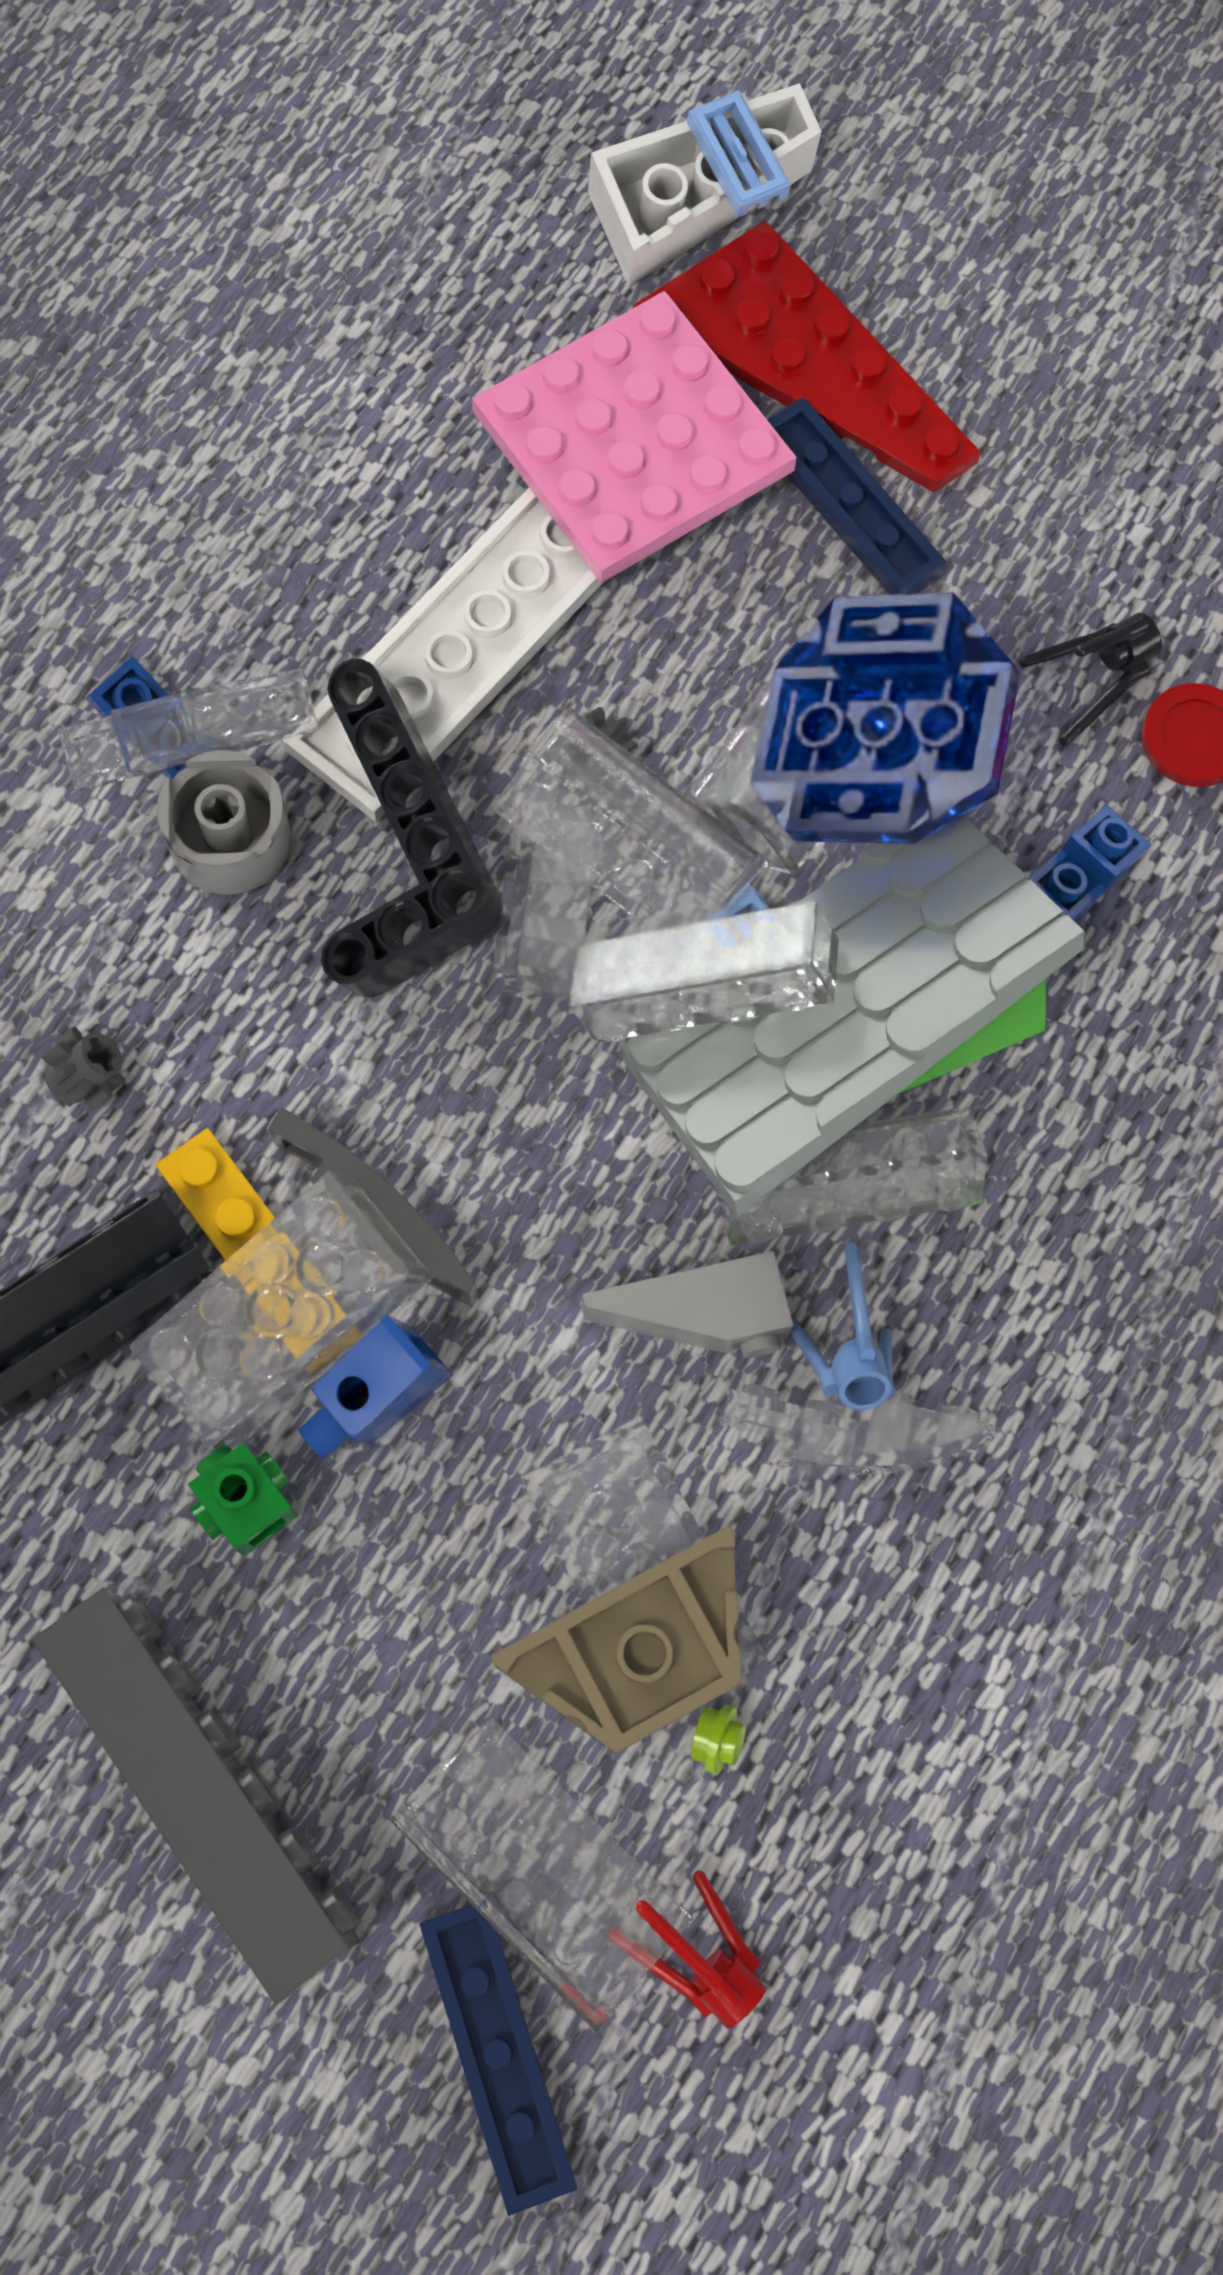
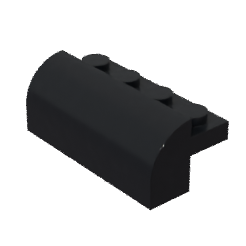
M157 1189L143 1196L0 1289V1426L219 1282Z

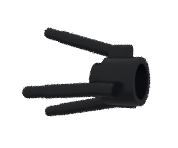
M1138 612L1117 624L1112 623L1097 632L1039 650L1019 659V666L1027 668L1072 653L1082 657L1098 651L1103 663L1113 671L1121 669L1124 672L1059 737L1060 744L1068 745L1137 680L1150 674L1147 660L1160 654L1162 639L1154 621L1145 613Z

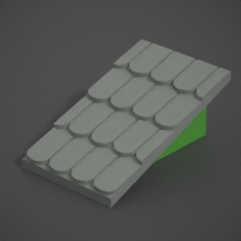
M941 795L862 849L861 859L799 900L791 908L789 916L700 976V985L637 1027L630 1034L628 1042L621 1046L622 1058L628 1070L738 1218L895 1095L1046 1031V978L1084 950L1085 931L1068 914L1065 915L1064 911L1031 879L1028 880L1027 875L996 845L993 846L991 841L961 812L959 813L957 808L944 795Z

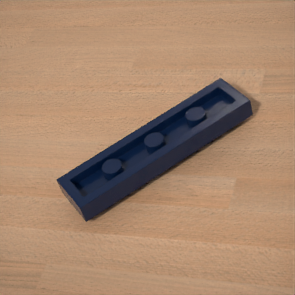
M804 397L767 420L797 457L795 471L787 476L897 605L944 574L947 564L946 560Z
M488 1899L419 1923L508 2216L576 2191L577 2183Z

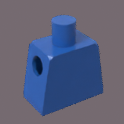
M387 1314L314 1384L311 1390L324 1407L298 1429L299 1433L308 1445L323 1459L328 1457L350 1436L356 1441L372 1444L450 1379L453 1374L413 1327ZM367 1386L369 1397L366 1404L360 1408L358 1397L361 1390Z

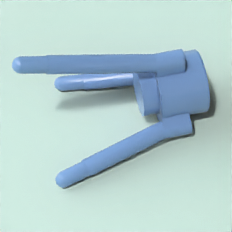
M851 1241L845 1245V1255L856 1339L847 1341L839 1347L832 1361V1367H830L807 1332L802 1328L797 1319L791 1317L794 1325L791 1335L819 1376L825 1396L838 1394L843 1405L850 1409L867 1410L881 1405L896 1392L892 1379V1332L890 1329L883 1328L879 1333L878 1348L874 1346L858 1246Z

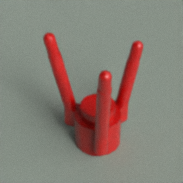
M698 1870L693 1874V1881L732 1952L730 1957L723 1949H719L705 1960L645 1900L637 1902V1913L695 1972L692 1981L617 1928L610 1929L608 1938L612 1943L628 1953L627 1955L689 1999L704 2017L713 2013L724 2027L729 2029L740 2023L751 2013L763 1998L767 1987L754 1974L761 1961L744 1943L706 1874Z

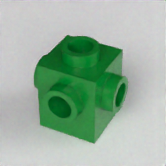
M244 1442L234 1450L229 1445H225L212 1452L196 1467L199 1476L188 1483L199 1499L189 1509L212 1540L223 1533L234 1549L243 1557L298 1517V1514L280 1491L290 1483L289 1479L267 1450L255 1457ZM247 1487L245 1496L239 1501L232 1502L234 1494L239 1489Z

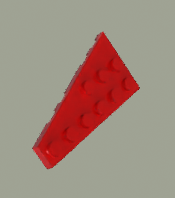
M766 220L633 305L634 308L665 291L731 375L786 407L804 397L839 438L843 440L845 437H848L875 453L876 460L933 493L969 470L979 461L981 451Z

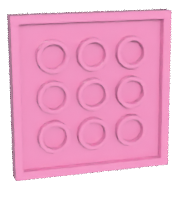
M665 291L472 398V412L600 583L610 579L795 471L797 457Z

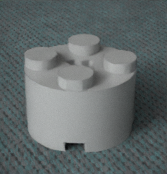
M213 750L203 752L184 762L186 767L172 780L169 776L161 787L157 800V819L173 862L185 880L194 887L224 895L245 893L274 881L287 859L291 846V827L278 782L271 773L269 774L257 765L255 759L237 751Z

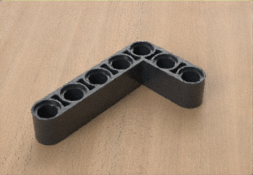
M352 658L342 662L333 670L328 680L327 690L329 698L419 882V885L337 931L326 941L322 949L321 963L323 971L329 979L361 997L372 998L383 994L488 934L497 926L502 916L503 905L487 868L399 691L370 662L364 659ZM373 686L369 698L357 704L360 694L365 689ZM398 736L394 749L388 754L381 756L385 743L391 738ZM424 787L421 799L414 806L406 808V801L409 795L415 789ZM450 838L446 853L439 859L432 861L431 854L435 845L441 840ZM475 890L476 898L472 907L466 912L457 914V903L466 892ZM421 921V932L412 943L404 945L403 939L407 928L413 923ZM367 951V963L358 974L352 976L351 965L354 959L360 953Z

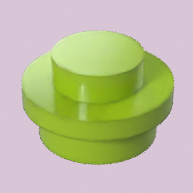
M724 1704L721 1709L706 1706L699 1718L691 1747V1759L705 1764V1771L718 1775L725 1763L734 1766L740 1756L746 1733V1725L737 1722L736 1707Z

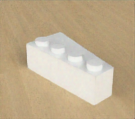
M800 83L746 101L790 184L810 173L813 168L822 131ZM730 111L724 112L735 136L741 141L747 153L746 156L761 184L768 182ZM708 119L707 121L709 122L715 136L717 137L743 188L745 189V191H747L746 186L744 185L739 173L737 172L711 121ZM687 121L591 153L588 194L629 286L738 219L687 125ZM756 205L749 207V211L754 209Z

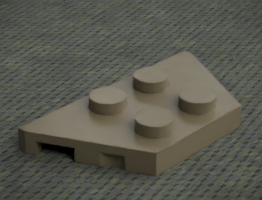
M730 1525L496 1652L490 1656L495 1667L614 1754L623 1751L739 1686L742 1683L738 1641L739 1613L735 1579V1534Z

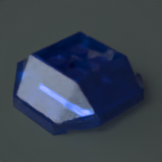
M954 592L834 597L817 617L819 623L799 639L774 668L750 784L774 814L782 828L795 842L917 843L942 827L958 822L967 812L998 795L1021 674L1011 659L973 617L972 613Z

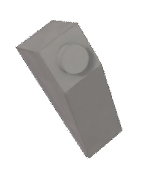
M774 1251L582 1294L584 1320L723 1353L741 1349L743 1358L760 1357L780 1350V1340L788 1339L794 1326Z

